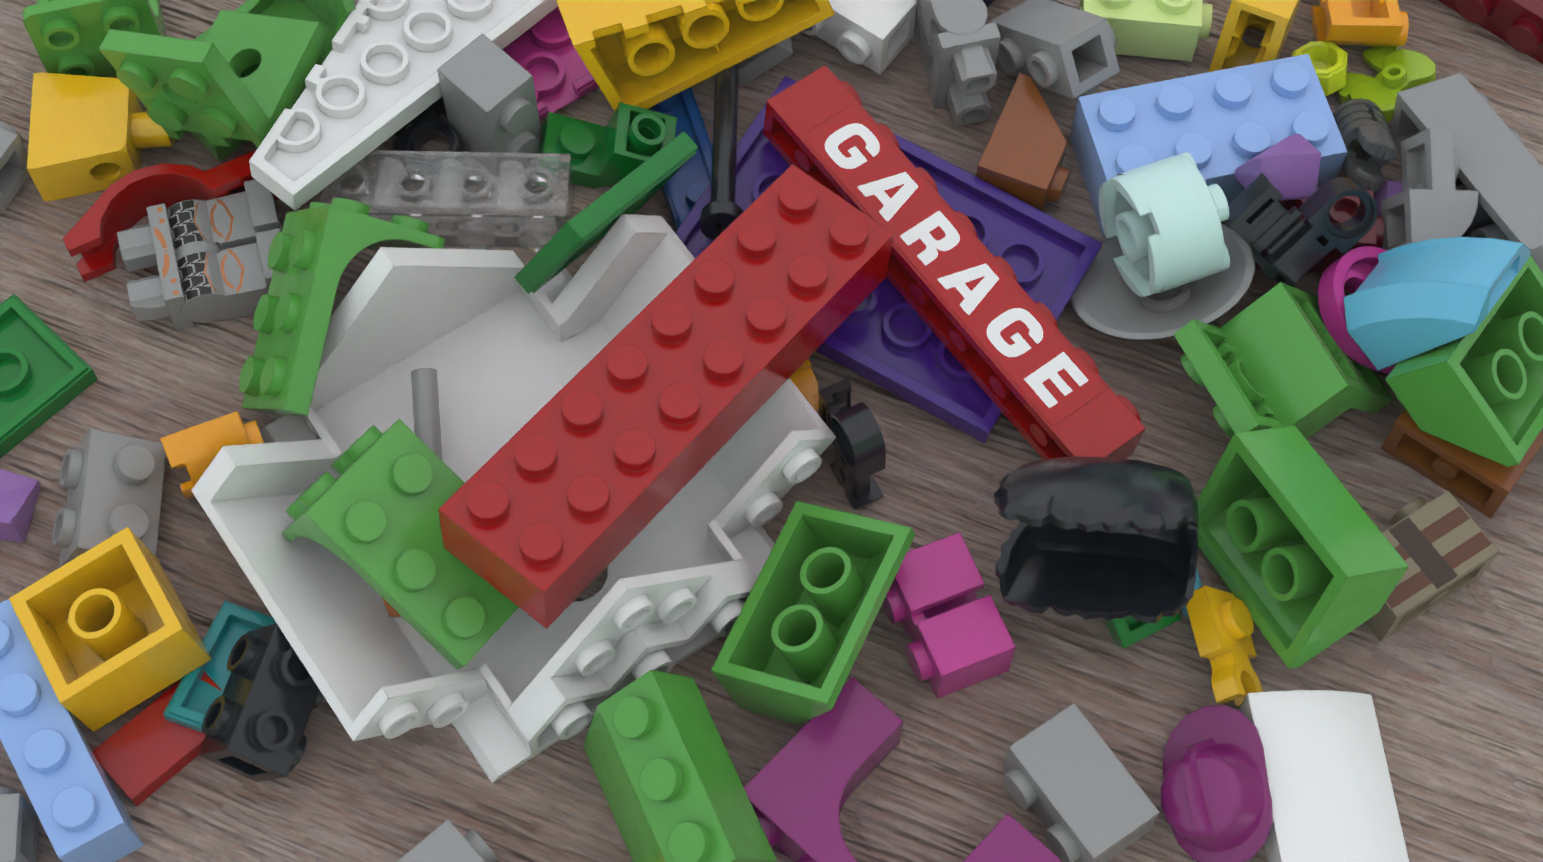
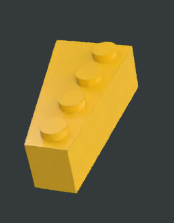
M556 0L574 48L614 112L620 102L648 109L718 74L722 70L728 69L835 15L829 0Z

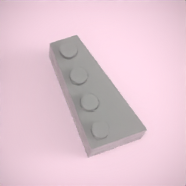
M1461 72L1398 92L1390 132L1400 155V142L1428 128L1453 129L1454 149L1458 153L1460 162L1459 173L1455 180L1456 190L1479 191L1476 214L1469 228L1461 237L1495 238L1524 243L1531 250V257L1543 273V167L1524 146L1519 134L1504 123L1491 108L1487 97L1483 93L1478 92Z

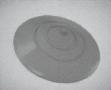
M1221 224L1224 243L1230 256V267L1228 270L1158 294L1139 297L1125 283L1113 258L1124 255L1118 238L1115 236L1102 242L1103 244L1097 258L1071 298V303L1077 315L1087 325L1104 334L1137 340L1171 337L1192 319L1207 324L1214 321L1230 310L1243 297L1252 282L1255 272V259L1252 256V248L1234 229Z

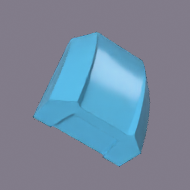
M1452 237L1405 244L1378 254L1379 263L1356 292L1343 297L1347 332L1378 371L1474 333L1530 258L1531 250L1524 243L1495 238Z

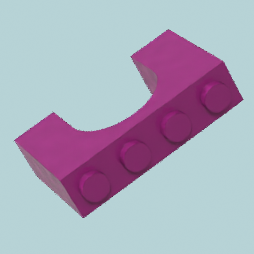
M854 677L842 687L832 710L810 719L744 787L771 848L777 845L794 862H858L850 853L841 833L839 824L841 810L853 791L900 743L903 720ZM1007 813L963 862H1061V859Z

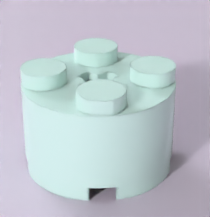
M1184 152L1120 173L1115 177L1109 178L1110 181L1102 183L1099 190V211L1105 238L1109 239L1117 236L1124 255L1113 258L1125 283L1136 295L1145 297L1151 294H1158L1228 270L1230 267V256L1224 243L1221 222L1229 218L1228 202L1218 184L1207 186L1191 154Z

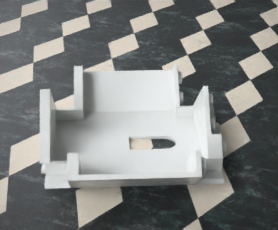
M621 214L574 277L565 268L535 293L530 292L529 294L514 278L522 270L524 264L513 250L380 247L330 317L308 416L284 415L265 426L261 432L264 443L222 446L191 490L352 741L384 735L387 739H392L413 728L431 724L435 728H442L452 723L493 784L559 740L571 738L581 732L591 723L597 705L648 671L656 670L669 673L675 665L718 637L729 635L775 544L762 525L772 520L783 508L781 499L795 484L806 480L816 472L822 463L820 455L836 438L790 378L607 566V579L603 588L598 593L583 601H573L547 629L521 608H518L463 668L458 670L403 617H389L381 596L342 559L311 539L297 537L290 542L282 534L294 521L285 510L326 471L336 479L340 474L331 466L332 463L373 424L383 433L400 419L415 434L411 371L415 369L433 368L437 370L442 461L466 483L695 259L662 216Z

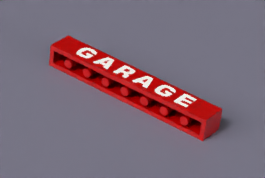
M824 65L767 100L763 128L765 137L790 166L793 164L894 234L887 279L1043 460L1070 456L1127 459L1134 453L1146 429L1142 425L1139 413L1134 405L1126 397L1116 395L1099 376L1098 368L1091 356L1083 349L1075 348L1058 329L1056 319L1051 311L1043 303L1034 302L1017 283V277L1009 263L1000 256H993L978 239L976 229L970 219L960 211L955 212L938 193L937 185L931 175L922 167L916 168L900 150L899 143L893 132L886 125L877 124L862 107L857 92L848 82H840L830 69Z

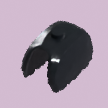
M1070 456L1044 459L1022 465L1008 473L1000 481V487L994 493V503L998 507V514L1008 520L1020 521V525L1011 531L1010 538L1001 545V557L996 564L995 575L1000 580V592L1005 603L1019 606L1035 614H1043L1051 607L1055 612L1066 617L1077 614L1084 619L1103 618L1111 620L1131 615L1141 622L1157 623L1162 617H1174L1193 597L1198 558L1199 512L1191 482L1181 472L1140 460Z

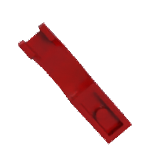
M256 150L206 171L191 165L161 163L136 169L111 184L63 238L71 257L80 253L83 256L76 264L83 281L86 282L116 269V251L119 247L117 232L132 228L138 221L147 216L146 207L165 203L166 208H169L185 200L207 201L246 191L244 182L254 179L251 176L249 160ZM273 194L275 201L280 200L276 195Z

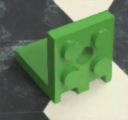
M220 10L204 41L109 29L99 50L117 71L116 76L120 82L132 89L148 109V116L155 123L162 126L170 138L181 140L185 131L203 134L212 145L231 147L234 139L252 141L258 148L284 109L291 110L305 86V79L317 63L329 36L320 22ZM260 64L254 73L240 78L247 68Z

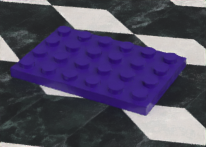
M785 76L770 98L790 87L796 81ZM766 104L737 144L735 204L740 206L743 212L790 167L789 163L763 134ZM893 133L904 155L916 168L922 167L931 175L941 197L955 212L960 211L970 219L976 229L978 239L994 257L1000 256L1009 263L1017 277V283L1034 302L1043 303L1051 311L1058 323L1071 298L1097 258L1103 243ZM711 182L675 232L694 258L700 255L714 241L706 237L700 229L701 210L710 203ZM887 277L816 350L983 443H986L1003 414Z

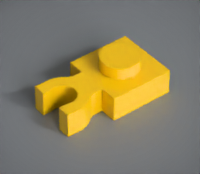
M1203 586L1194 590L1193 597L1189 600L1186 608L1199 656L1210 661L1212 668L1211 684L1216 703L1224 704L1234 700L1236 707L1240 708L1248 693L1263 692L1259 678L1250 663V659L1257 657L1251 637L1254 631L1251 613L1244 602L1236 598L1233 593L1209 586Z

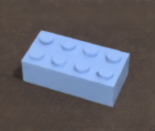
M1309 54L1078 97L1070 133V140L1103 236L1105 234L1099 211V190L1102 183L1110 181L1109 178L1115 177L1120 173L1188 152L1193 157L1207 186L1218 184L1223 190L1229 205L1245 189L1235 178V169L1293 134H1301L1321 153L1317 188L1337 178L1348 152Z

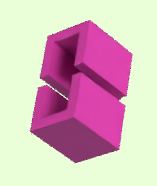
M960 532L907 552L882 604L890 622L895 624L901 621L907 636H911L913 642L905 645L910 667L919 682L928 679L937 699L1009 671L1016 648L991 595L978 599L975 591L984 588L985 583Z

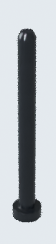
M739 63L715 75L710 203L701 210L700 216L701 232L712 240H715L743 213L742 208L735 204Z

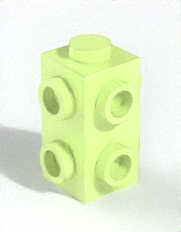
M1203 0L1079 1L1080 10L1107 18V22L1115 34L1116 46L1114 49L1118 55L1192 62L1198 39H1208L1210 34L1213 6L1212 4L1203 3Z

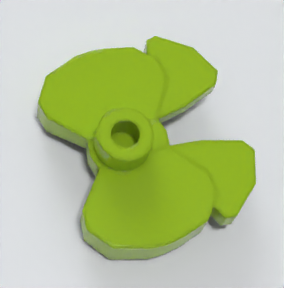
M1374 46L1363 51V61L1373 70L1379 72L1374 78L1364 74L1347 72L1346 86L1336 92L1341 103L1358 98L1374 102L1379 106L1388 123L1393 119L1397 93L1435 81L1436 64L1426 55L1416 51L1398 50V46Z

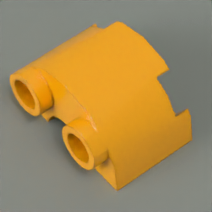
M1319 0L1320 5H1311L1312 27L1316 41L1333 42L1336 45L1404 46L1407 41L1409 30L1408 14L1406 11L1399 10L1398 0Z
M238 411L160 438L171 468L177 467L179 469L185 466L191 480L180 484L181 491L186 500L195 497L191 490L222 446L264 443L256 420L243 423Z

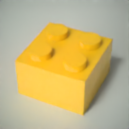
M129 527L124 528L9 598L60 704L93 732L212 660L159 560Z

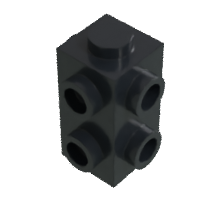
M275 623L248 631L247 634L239 638L231 650L227 661V670L231 674L222 696L214 700L205 714L202 723V733L206 736L198 756L255 782L287 777L288 772L295 768L306 748L307 738L303 732L310 714L324 698L278 624Z

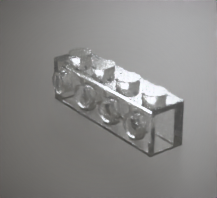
M373 150L324 188L321 192L320 203L331 205L332 198H345L369 205L371 207L369 216L391 222L392 215H401L429 223V234L445 239L444 246H462L466 249L487 250L491 247H523L530 251L539 252L573 218L575 186L570 154Z

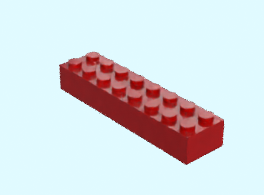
M792 164L438 509L444 548L547 629L886 278L894 234Z

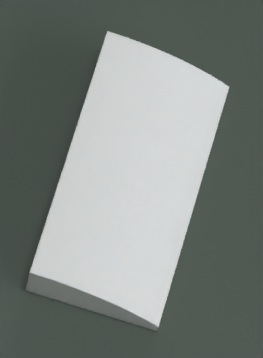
M1289 690L1248 693L1238 711L1243 712L1258 729L1264 747L1268 782L1272 797L1273 823L1264 844L1267 862H1409L1372 695L1331 690Z

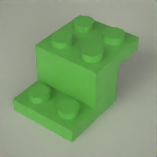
M1282 282L1278 283L1222 327L1192 319L1173 334L1185 353L1180 357L1185 371L1201 387L1206 386L1217 404L1212 409L1213 415L1220 427L1231 438L1234 433L1295 425L1302 435L1308 439L1349 408L1375 414L1394 400L1376 371L1350 358L1329 334L1321 317L1318 296Z

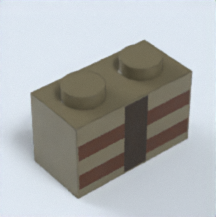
M1448 490L1428 503L1422 497L1409 502L1391 518L1390 522L1393 525L1382 532L1409 567L1379 613L1365 622L1381 642L1481 577L1500 551Z

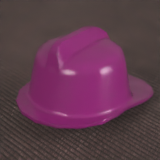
M1226 705L1204 706L1187 714L1172 730L1164 748L1162 769L1164 780L1160 793L1161 808L1167 823L1171 826L1177 843L1193 860L1198 862L1248 861L1266 843L1273 823L1272 797L1268 782L1264 747L1258 729L1243 712Z

